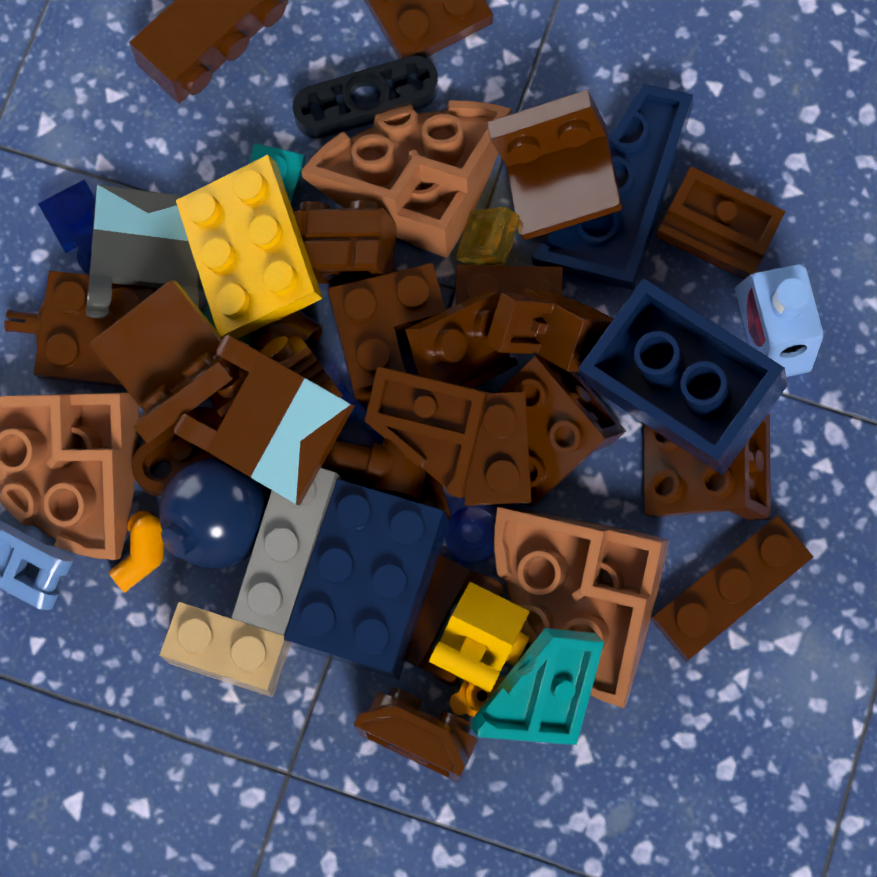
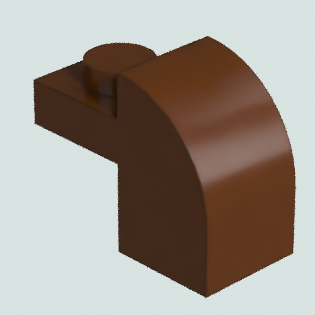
M525 288L524 294L502 292L485 344L503 353L538 354L566 371L580 372L579 366L611 324L613 318L576 300L542 290Z

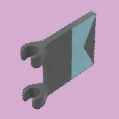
M97 184L86 315L88 317L107 318L108 308L111 303L112 283L159 289L169 280L174 279L195 305L199 307L198 270L176 200L183 196Z

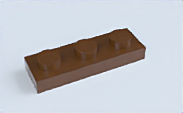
M777 515L654 615L651 621L684 661L687 662L808 563L814 556Z

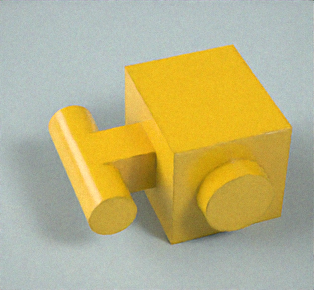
M469 582L429 662L491 693L505 662L515 666L525 649L530 636L520 631L530 611Z

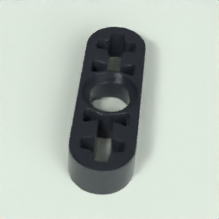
M408 56L305 87L296 95L293 102L296 126L308 137L324 138L374 123V118L377 114L407 105H412L414 110L424 108L432 103L437 95V69L427 58ZM416 74L418 80H423V89L414 91L411 84H407V76ZM387 80H392V88L395 89L396 99L389 100ZM370 86L380 93L381 98L375 106L361 108L351 100L352 94L360 87ZM340 94L343 95L344 109L346 111V114L340 115L339 105H337L336 96ZM319 103L320 108L324 110L325 118L315 121L314 116L309 114V105Z

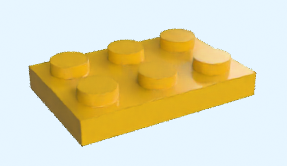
M269 155L176 200L214 324L222 338L225 335H229L239 339L323 299L277 163Z

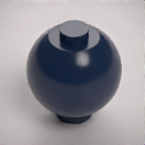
M207 458L193 462L176 473L162 495L159 511L162 541L171 554L200 567L218 569L236 565L252 555L272 490L219 458Z

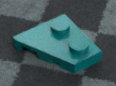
M545 628L473 717L471 729L477 737L577 745L605 642L596 633Z

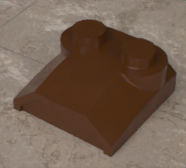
M392 686L388 695L377 691L369 709L361 712L354 723L358 735L459 783L478 742L477 738L469 734L471 723L442 710L438 719L419 709L422 702L421 699L397 687Z

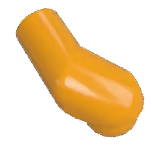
M138 511L129 518L127 529L130 531V555L108 571V574L124 593L159 567L164 559L165 545L161 537L160 519L149 511Z

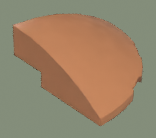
M451 100L444 111L417 113L412 105L389 110L375 116L373 127L351 138L345 132H341L325 144L304 166L302 176L345 209L349 208L351 202L357 200L372 201L379 204L396 223L397 238L418 248L448 258L479 201L498 156V151L490 140L487 122L511 115L512 108L475 101Z
M129 393L0 396V502L22 525H33L46 535L56 540L54 544L56 547L96 559H120L127 533V523L130 517L135 478L132 473V459L138 449V432L133 427L139 419V405Z
M497 507L494 536L497 574L505 580L511 602L530 611L520 632L530 636L528 640L530 646L545 628L596 633L605 643L590 695L603 702L621 708L626 707L650 625L670 539L572 518L509 507Z

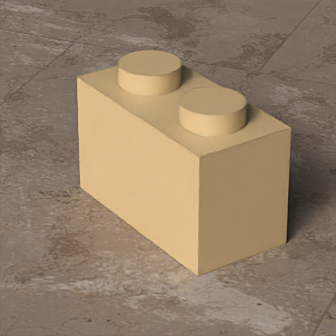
M178 602L159 656L169 664L273 697L291 644L284 640L283 635Z

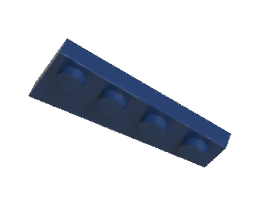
M642 84L609 135V144L622 209L612 214L551 232L544 243L541 242L532 255L533 265L562 267L563 273L634 290L694 105L693 94Z

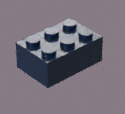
M644 278L578 368L590 388L721 475L726 473L788 386L785 367Z
M337 479L284 640L295 648L400 680L450 524L444 510Z

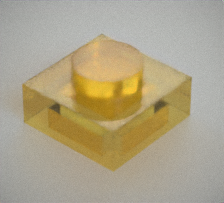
M507 207L470 211L456 259L466 265L505 264L508 253L513 246V237L520 215Z

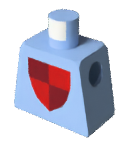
M798 264L749 275L735 287L749 345L785 367L786 377L811 372L823 339V329L806 267L804 264ZM793 346L794 352L781 353L783 350Z

